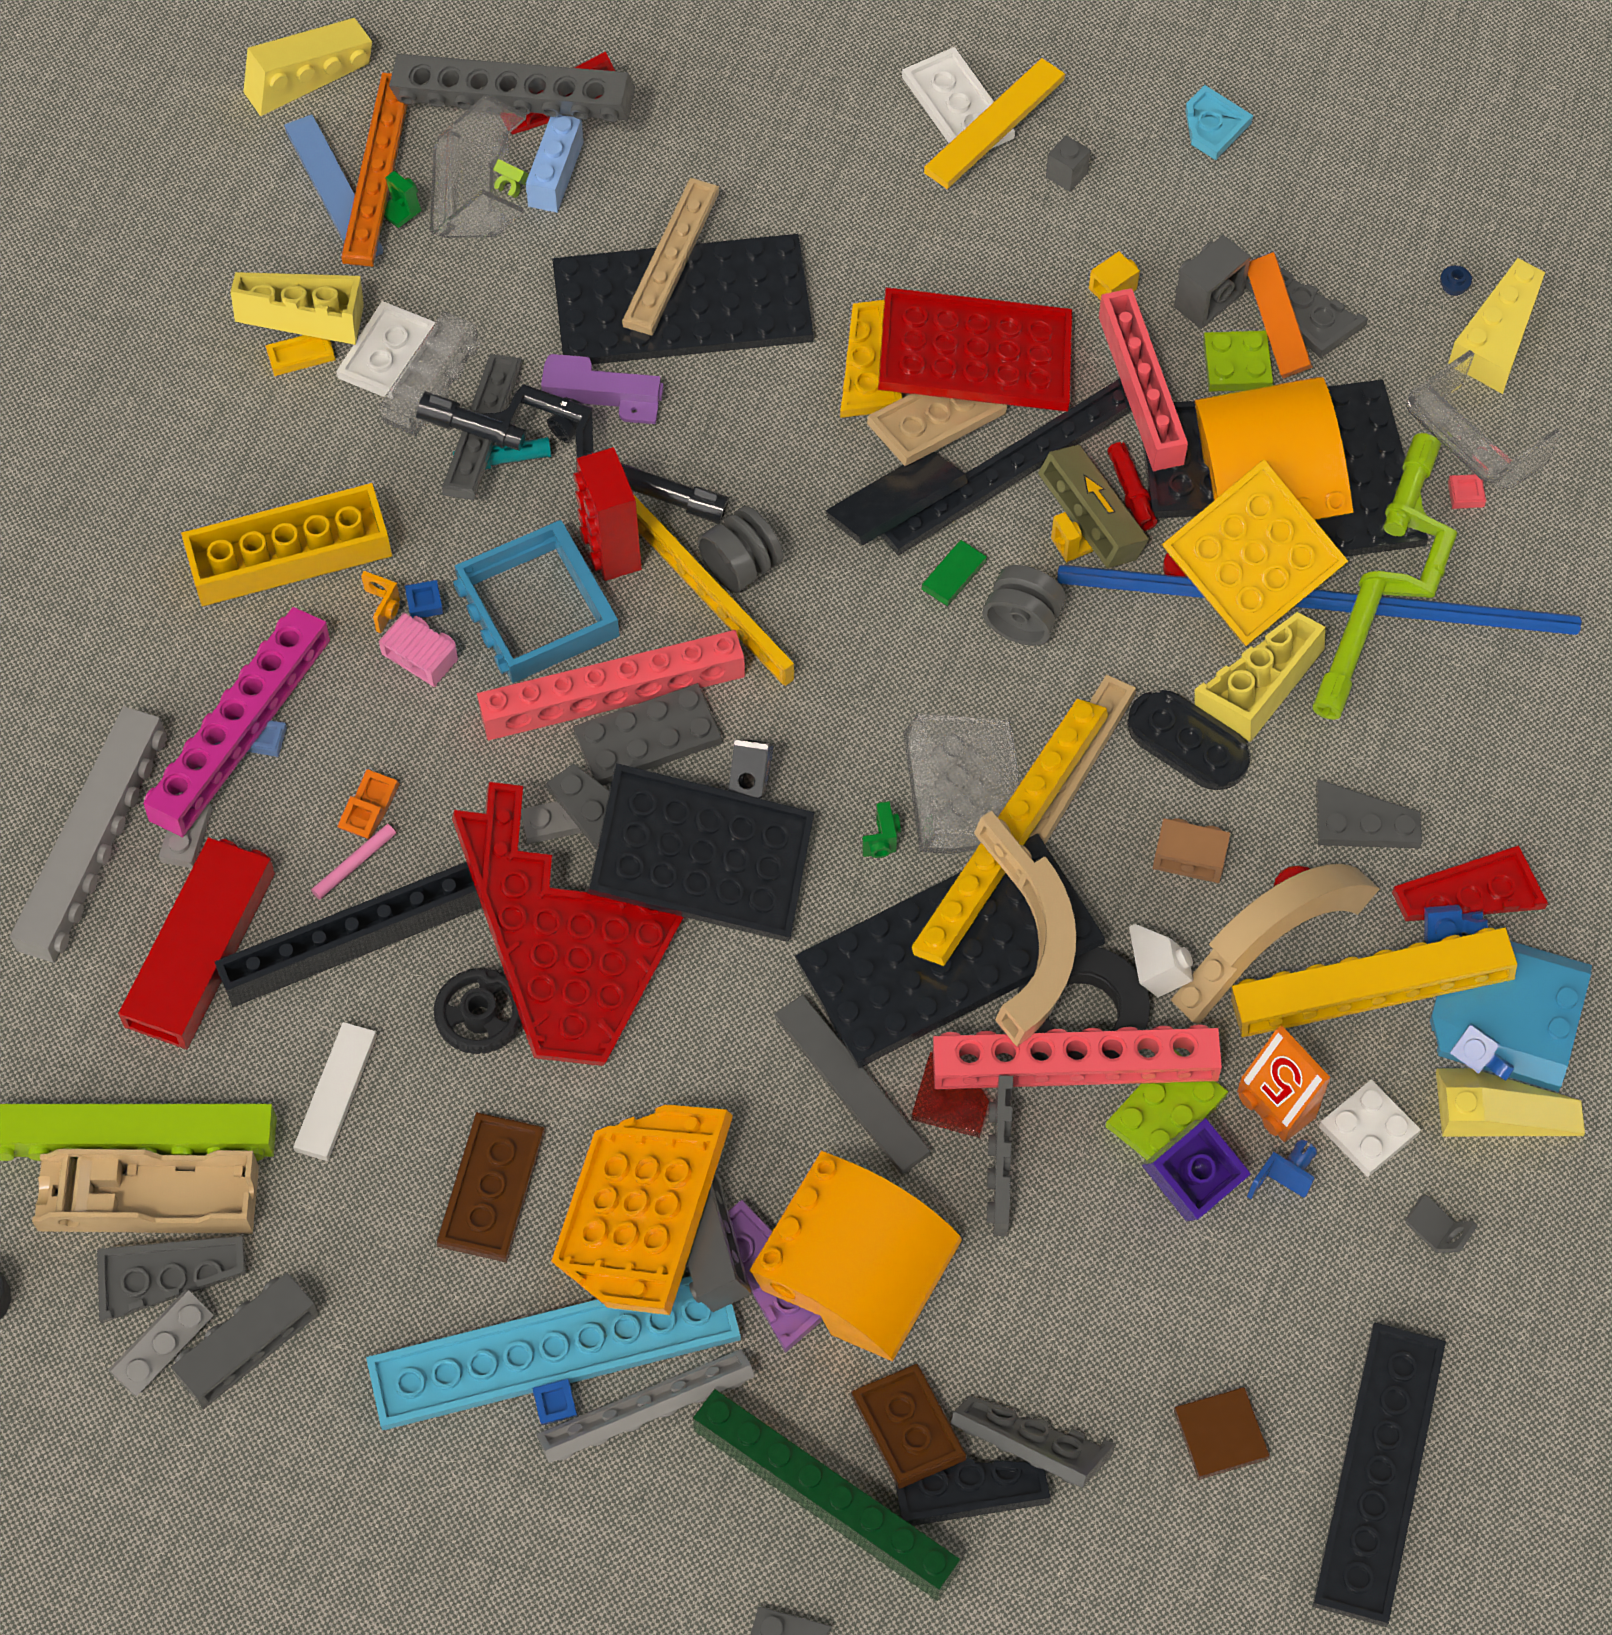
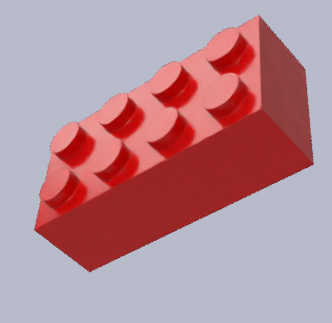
M608 448L576 458L578 472L573 473V478L577 488L575 496L579 505L577 513L582 525L579 526V531L584 545H590L592 552H589L594 570L601 571L604 581L642 570L636 499L615 448Z

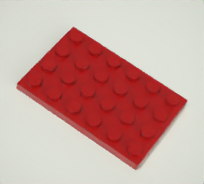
M886 287L883 306L878 390L1068 412L1070 404L1072 309Z

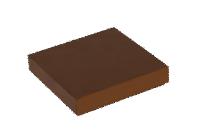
M1245 1387L1174 1408V1413L1198 1480L1269 1459L1270 1455Z

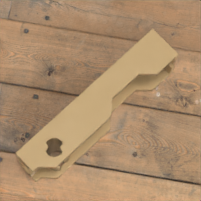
M57 1149L48 1154H40L39 1194L35 1204V1216L32 1218L37 1231L253 1234L259 1165L253 1151L217 1150L203 1156L160 1155L148 1150ZM124 1170H127V1176H122ZM55 1190H58L57 1196H55Z

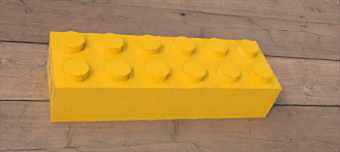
M372 483L181 532L201 606L392 557L387 530Z

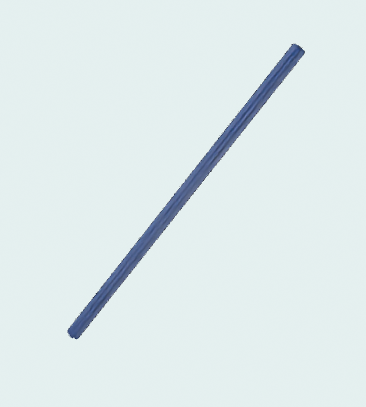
M1059 565L1057 581L1060 584L1204 598L1190 579L1184 576L1072 565ZM1314 589L1294 607L1351 613L1358 594ZM1386 596L1381 597L1375 615L1573 635L1579 634L1582 622L1581 617L1578 615Z

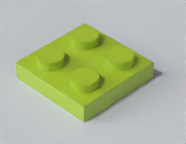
M1266 330L1204 332L1203 346L1209 392L1244 391L1273 385Z

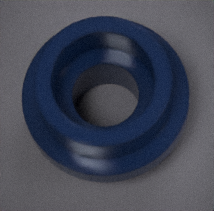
M1449 266L1442 271L1440 283L1447 294L1458 296L1470 288L1472 276L1464 267Z

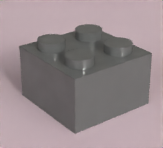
M1224 234L1214 242H1208L1202 248L1199 255L1193 260H1186L1179 268L1174 308L1200 329L1205 327L1244 294L1251 256Z

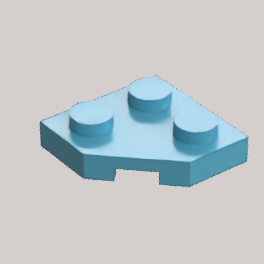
M1206 85L1186 103L1185 112L1191 145L1214 160H1217L1252 124V114Z

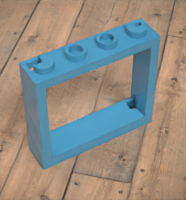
M562 520L455 565L457 580L453 581L455 590L460 598L466 597L469 603L466 605L471 620L473 623H480L483 629L480 630V634L488 649L493 647L497 654L494 656L500 673L504 674L507 672L512 683L620 636L618 619ZM556 549L597 623L513 659L473 585Z

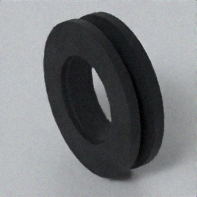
M1100 947L1074 959L1066 986L1074 983L1090 984L1103 990L1113 1000L1117 1009V1021L1110 1031H1117L1123 1027H1135L1138 1030L1147 1029L1150 1014L1148 992L1139 983L1137 971L1126 960ZM1026 983V984L1020 986L1019 989H1018V993H1019L1028 983ZM1048 1017L1035 1033H1046L1056 1028L1051 1024ZM1107 1050L1103 1052V1054L1110 1059H1115L1120 1056L1116 1051ZM1072 1051L1067 1054L1075 1060L1084 1058V1055L1078 1051ZM1042 1052L1032 1054V1057L1039 1061L1049 1058Z

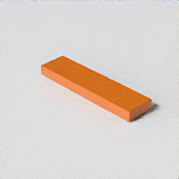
M1272 252L1250 261L1248 276L1281 377L1284 379L1313 368L1275 253Z

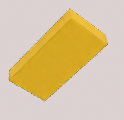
M302 335L265 345L274 376L335 361L330 340Z

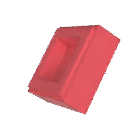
M1482 474L1449 476L1448 487L1452 509L1482 508L1485 506L1486 498Z

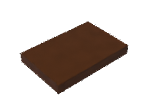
M918 1363L851 1391V1398L898 1489L966 1460V1453Z

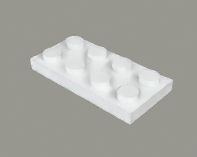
M955 47L902 69V78L948 143L956 138L994 102ZM1012 129L992 148L1014 139L1015 130Z

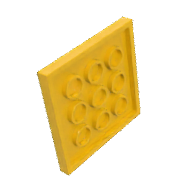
M1265 460L1257 464L1161 544L1244 646L1252 642L1348 562Z

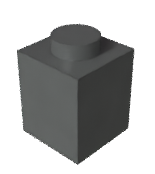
M1066 135L1048 154L1046 178L1071 192L1088 174L1091 150Z

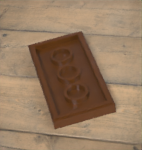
M476 1112L436 1242L437 1247L507 1263L544 1138V1127Z

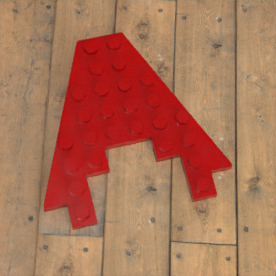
M489 781L487 785L485 814L454 810L452 821L533 1057L535 1059L604 1066L683 917L587 894V892L550 888L552 855L518 851L523 786Z

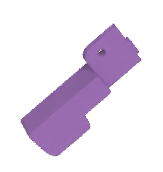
M551 354L547 357L541 382L542 391L562 398L575 399L581 404L619 407V417L621 420L645 424H656L659 401H662L664 388L660 376L592 371L591 361L588 357Z

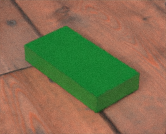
M960 540L925 579L921 590L948 607L985 565L987 556Z

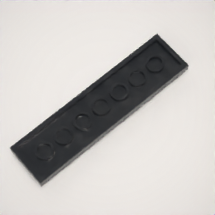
M1376 1322L1372 1325L1312 1607L1387 1627L1389 1624L1446 1344L1444 1340Z

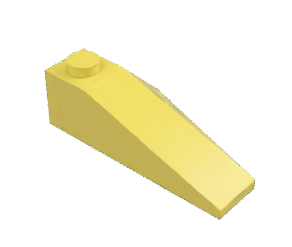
M1471 1068L1436 1069L1442 1137L1584 1136L1585 1134L1581 1100L1507 1079L1505 1081L1497 1075L1483 1071L1478 1074Z

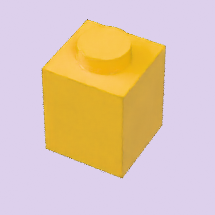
M1118 251L1091 270L1089 290L1100 300L1101 295L1130 288L1134 292L1137 290L1140 270L1133 260L1127 259Z

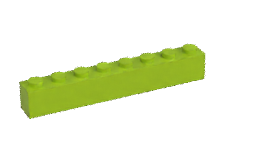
M0 1104V1161H11L14 1157H28L35 1161H41L40 1154H48L57 1149L148 1150L160 1155L203 1156L217 1150L253 1151L256 1160L259 1161L264 1157H274L277 1116L272 1104Z

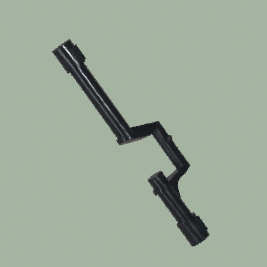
M522 384L515 392L510 405L502 412L478 413L461 407L459 402L428 391L423 393L417 408V419L448 430L455 428L495 442L496 446L502 449L507 446L520 451L525 441L527 430L515 426L523 404L579 423L576 428V458L594 453L593 408L571 401L568 397L562 398ZM621 463L632 491L686 509V513L721 524L729 503V497L699 486L692 488Z

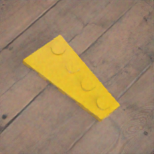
M884 300L853 303L840 418L872 414L902 398L901 392L878 390Z

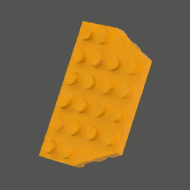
M665 1104L655 1108V1113L640 1119H636L633 1116L621 1121L616 1126H607L596 1130L551 1262L607 1308L670 1315L733 1115L726 1109Z

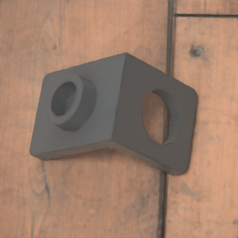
M1422 1195L1405 1219V1223L1436 1253L1460 1252L1478 1226L1474 1221L1454 1222L1427 1195ZM1463 1231L1460 1238L1455 1242L1451 1243L1452 1239L1459 1232Z

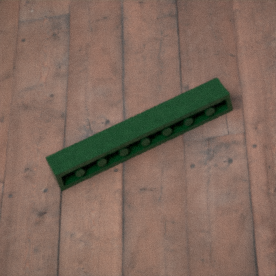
M716 1389L712 1391L694 1415L693 1427L697 1434L936 1601L940 1599L959 1572L960 1558Z

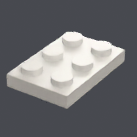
M382 301L358 337L356 345L352 346L337 370L338 379L394 401L438 332L437 322Z

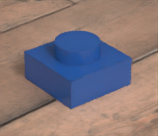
M437 580L405 585L409 612L412 618L414 616L425 618L443 614Z
M569 1379L532 1388L542 1426L578 1416Z

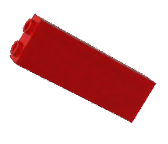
M207 838L118 1012L124 1028L188 1050L222 982L214 961L236 953L275 875L271 859L265 853L258 850L247 851L238 848L235 843L227 839H220L218 841Z

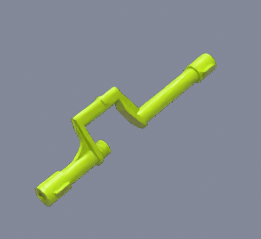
M1418 433L1413 436L1402 468L1404 472L1393 502L1386 508L1385 515L1387 518L1383 526L1384 530L1393 536H1403L1407 527L1435 536L1420 580L1408 574L1385 571H1372L1361 576L1359 581L1360 590L1329 673L1324 675L1313 703V711L1323 718L1335 720L1339 719L1342 715L1352 688L1351 678L1382 595L1432 598L1435 596L1440 580L1445 574V566L1455 542L1457 531L1427 516L1422 506L1421 489L1425 478H1428L1432 472L1441 447L1440 441L1430 434Z

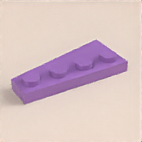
M741 1200L729 1210L749 1287L786 1353L823 1320L818 1314L762 1291L749 1270L772 1231Z

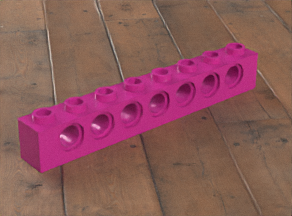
M292 607L286 616L278 620L275 631L268 640H264L260 644L257 654L252 661L243 666L236 682L231 688L224 691L220 703L214 711L205 716L201 728L195 736L186 741L182 753L176 761L171 762L167 766L163 778L157 786L147 792L143 804L149 822L182 838L265 729L267 723L274 717L330 642L326 621L295 607Z

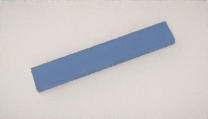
M312 114L284 124L285 131L344 243L355 197L353 190ZM378 242L376 256L383 254L380 242Z

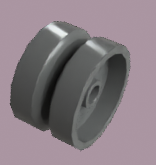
M1023 565L1006 566L999 572L994 583L993 592L988 596L983 607L982 616L989 627L1010 641L1030 646L1041 645L1049 640L1055 627V620L1060 616L1065 605L1066 594L1063 587L1054 578L1040 570Z

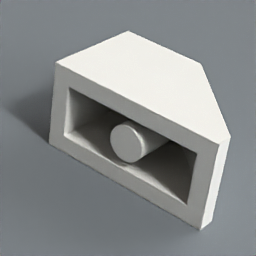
M1137 924L1129 926L1139 983L1155 996L1160 997L1193 981L1191 971L1193 960L1185 947H1180L1169 937Z

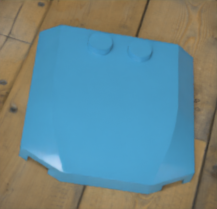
M1510 941L1517 961L1515 980L1436 996L1430 1024L1432 1031L1435 1032L1438 1044L1437 1053L1440 1057L1463 1063L1450 1054V1051L1468 1026L1473 1024L1500 1043L1495 1054L1514 1066V1070L1509 1078L1559 1092L1569 1064L1591 977L1592 965ZM1484 1066L1483 1070L1493 1072L1487 1066Z

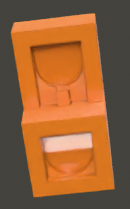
M367 769L355 797L350 796L337 827L369 840L386 814L400 783L393 778Z

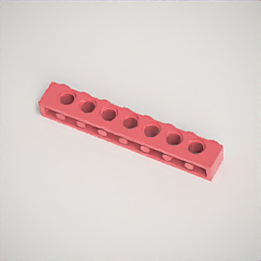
M736 630L480 692L477 693L487 740L489 741L639 704L697 683L700 688L744 678L745 661Z
M1193 1025L1188 1029L1158 1026L1152 1030L1123 1027L1117 1031L1087 1028L1082 1032L1052 1029L1046 1033H1034L1018 1047H1016L1007 1034H996L992 1031H981L976 1033V1035L946 1032L940 1036H933L934 1089L997 1088L999 1075L1013 1076V1087L1218 1081L1222 1068L1218 1028H1209L1206 1025ZM1184 1048L1191 1055L1182 1057L1177 1055L1174 1050ZM1149 1049L1154 1052L1155 1056L1146 1058L1140 1055L1138 1051ZM1107 1050L1116 1051L1120 1056L1115 1059H1110L1103 1054V1052ZM1072 1051H1078L1084 1055V1058L1075 1060L1067 1054ZM1042 1052L1049 1058L1039 1061L1034 1059L1032 1054ZM1001 1053H1007L1014 1059L1003 1062L996 1056ZM971 1054L976 1056L978 1060L973 1063H967L961 1057Z

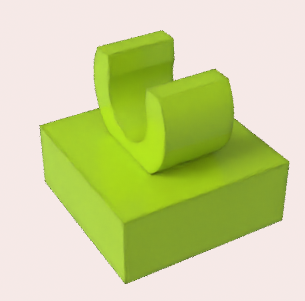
M500 159L497 160L493 170L502 174V176L497 178L494 188L502 192L505 184L510 182L511 189L508 195L516 198L520 193V184L526 186L529 174Z

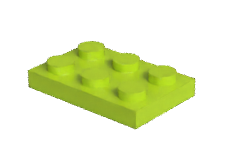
M1174 1050V1052H1175L1177 1055L1182 1056L1179 1052H1177L1176 1050ZM1216 1081L1141 1083L1108 1119L1105 1127L1148 1160L1193 1121L1203 1118L1207 1119L1224 1101L1228 1091Z

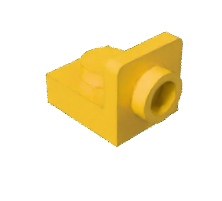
M1066 512L1053 517L1051 539L1066 563L1093 551L1082 535L1078 524L1071 522Z

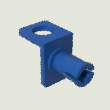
M1298 1140L1287 1159L1273 1152L1254 1179L1247 1197L1252 1199L1269 1176L1305 1198L1315 1179L1305 1169L1317 1155L1316 1148L1310 1144L1305 1153L1302 1154L1308 1141Z

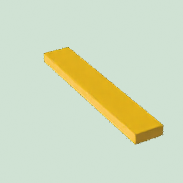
M1041 58L924 166V173L946 189L951 187L1065 80V73Z

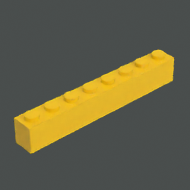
M1506 927L1496 930L1494 928H1484L1476 934L1463 937L1451 935L1435 943L1419 942L1410 945L1406 949L1397 951L1381 950L1373 956L1360 959L1358 957H1348L1339 963L1327 966L1315 964L1299 972L1290 973L1283 971L1266 979H1245L1232 986L1231 1002L1241 1038L1275 1031L1281 1025L1284 1028H1290L1515 980L1517 961Z

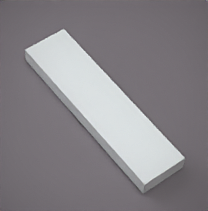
M345 1022L342 1023L293 1146L295 1152L329 1161L377 1038L376 1031Z

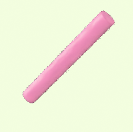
M386 824L314 886L311 889L312 893L319 900L323 898L396 834L392 826Z

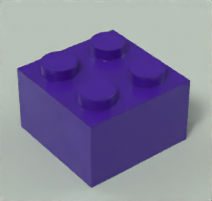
M1206 1118L1193 1121L1141 1165L1186 1222L1200 1219L1251 1175Z

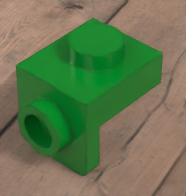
M393 171L385 177L392 199L386 204L384 218L399 228L422 210L417 198L418 189L415 183L410 178H403L396 171Z
M890 801L876 803L875 819L879 834L862 837L863 857L883 858L890 853L896 852V833H901L898 813H892Z

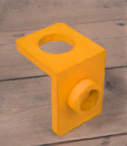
M363 571L361 578L364 590L383 598L373 616L376 632L382 633L389 619L393 620L398 613L400 606L398 586L396 582ZM371 582L381 585L385 590L375 587Z

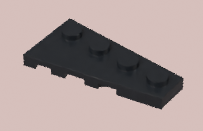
M966 1458L961 1463L901 1489H898L895 1484L900 1516L912 1526L1050 1504L1051 1500L1045 1470L1036 1468L1028 1462L995 1460L994 1463L974 1462V1459Z

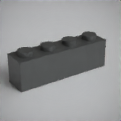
M716 1172L685 1266L691 1273L693 1281L689 1283L692 1296L696 1302H702L712 1312L751 1295L719 1175Z
M288 1273L284 1274L281 1278L275 1277L263 1287L260 1295L252 1301L247 1300L235 1309L233 1317L223 1325L217 1324L205 1334L202 1342L194 1348L185 1349L175 1359V1364L171 1366L172 1371L203 1410L319 1316L314 1302Z

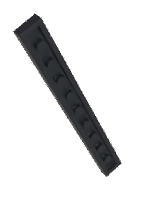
M1119 378L1069 409L1068 412L1062 413L965 473L967 484L880 536L899 556L1041 468L1049 452L1078 445L1131 412L1132 410L1121 379Z

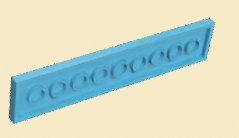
M689 1276L681 1279L670 1315L607 1308L599 1300H593L366 1357L381 1429L383 1431L533 1393L532 1388L564 1379H569L570 1383L740 1341L741 1335L733 1305L730 1304L712 1312L702 1302H696L690 1291L689 1283L693 1281L692 1277Z

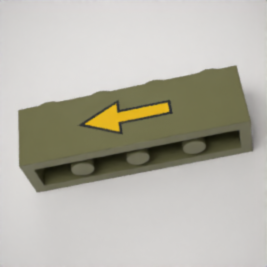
M1075 445L1049 452L1038 474L1071 520L1078 524L1082 535L1105 567L1111 568L1136 561L1149 538L1081 446Z

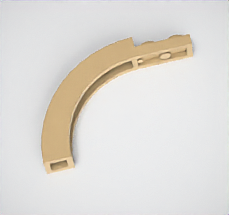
M990 811L980 818L974 834L1021 891L1031 908L1038 930L1039 956L1034 976L1016 996L1002 1005L995 1019L1016 1047H1018L1042 1026L1051 1014L1068 982L1076 951L1075 919L1066 889L1048 859L1043 857L1034 863L1028 849L1020 845L1011 835L1008 825L1003 820L998 819L993 811Z
M1345 864L1319 866L1290 877L1249 904L1209 943L1213 950L1192 974L1193 981L1183 985L1171 1001L1193 1023L1199 1025L1247 967L1282 935L1301 923L1325 913L1348 911L1358 915L1380 888L1358 868Z

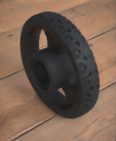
M473 968L468 969L466 972L462 971L456 974V976L451 977L443 985L435 999L434 1020L440 1035L450 1046L465 1053L486 1054L491 1053L493 1050L497 1051L502 1046L510 1043L522 1026L506 975L499 973L497 970ZM472 983L479 984V988L470 989L462 996L459 1007L448 1005L451 997L459 989ZM500 990H504L512 1002V1015L509 1022L498 1019L494 995ZM477 1007L487 1008V1011L480 1015L471 1013ZM464 1022L466 1028L476 1034L488 1032L489 1036L487 1039L481 1040L468 1039L458 1035L453 1028L457 1024Z

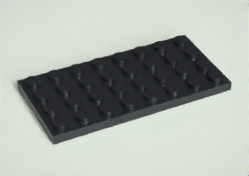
M799 234L695 244L652 336L623 327L622 320L656 248L552 258L562 353L569 356L588 357L591 365L814 342Z
M1037 833L1029 837L1023 846L1030 852L1032 860L1035 863L1043 857L1048 859L1061 879L1071 902L1076 929L1074 959L1105 944V936L1039 834ZM961 872L795 955L798 966L858 1069L1005 995L1032 979L1039 956L1038 930L1029 904L1007 873L1004 874L944 966L915 956L912 945Z

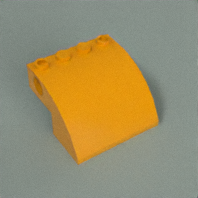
M1322 376L1195 399L1203 459L1210 470L1214 500L1262 460H1265L1314 520L1353 513L1340 430L1332 399Z
M821 1150L749 1271L755 1277L762 1291L820 1315L832 1336L893 1362L959 1247L962 1238L937 1213L902 1188L861 1166Z

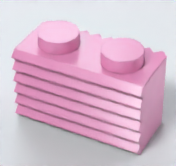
M403 613L379 640L382 655L433 687L437 686V683L441 681L442 677L449 672V669L458 660L454 640L443 632L440 634L434 632L418 616L412 618Z

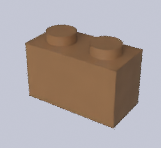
M1163 818L1152 869L1220 883L1230 832H1225L1215 826L1202 827L1189 824L1183 819L1175 818L1170 820Z

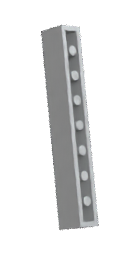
M122 707L10 935V939L17 952L55 963L59 953H63L69 943V932L73 924L78 923L82 917L83 903L87 895L92 894L96 888L97 874L102 864L106 865L110 859L111 845L115 837L120 836L124 830L125 816L129 808L134 807L138 801L140 785L143 779H147L151 774L153 759L157 750L161 751L165 745L167 734L160 717Z

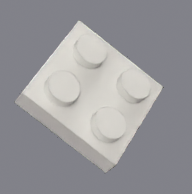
M1372 1079L1320 1121L1319 1128L1367 1177L1371 1176L1409 1144L1421 1131Z

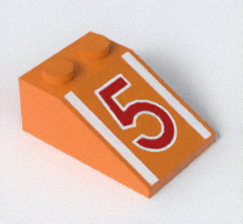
M1281 1025L1275 1030L1241 1077L1237 1092L1243 1105L1249 1110L1254 1109L1262 1118L1263 1125L1267 1131L1273 1136L1278 1135L1285 1143L1316 1119L1331 1077Z

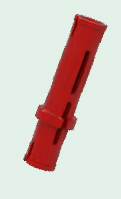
M1114 443L1108 447L1107 454L1112 461L1124 491L1125 505L1131 510L1140 528L1143 531L1150 530L1156 526L1157 519L1150 506L1149 492L1141 484L1126 443Z

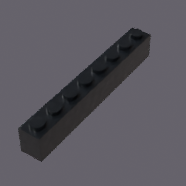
M463 862L214 962L233 1008L482 908L468 864Z

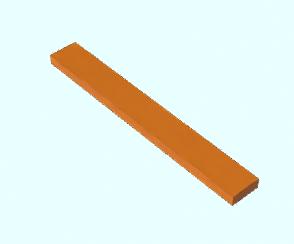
M382 72L342 251V264L370 267L374 265L389 195V188L385 177L394 171L408 104L398 101L389 87L392 73Z

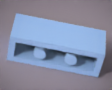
M567 115L550 117L526 181L528 207L558 213L584 142L581 119Z

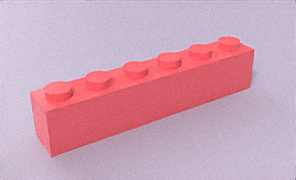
M1130 288L1102 294L1099 320L1152 470L1157 471L1184 465L1188 442L1134 292Z

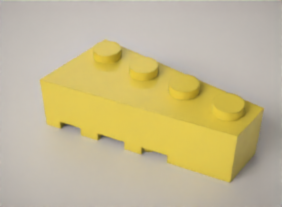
M355 18L249 47L247 49L243 92L259 115H265L369 64L372 40Z
M1517 258L1454 342L1448 364L1503 394L1545 272Z
M235 272L231 288L235 322L356 345L364 308L361 276Z
M1296 612L1268 633L1263 642L1255 648L1251 646L1242 653V657L1231 666L1228 667L1226 665L1219 670L1214 679L1207 684L1203 682L1195 688V705L1251 742L1324 651L1325 626Z

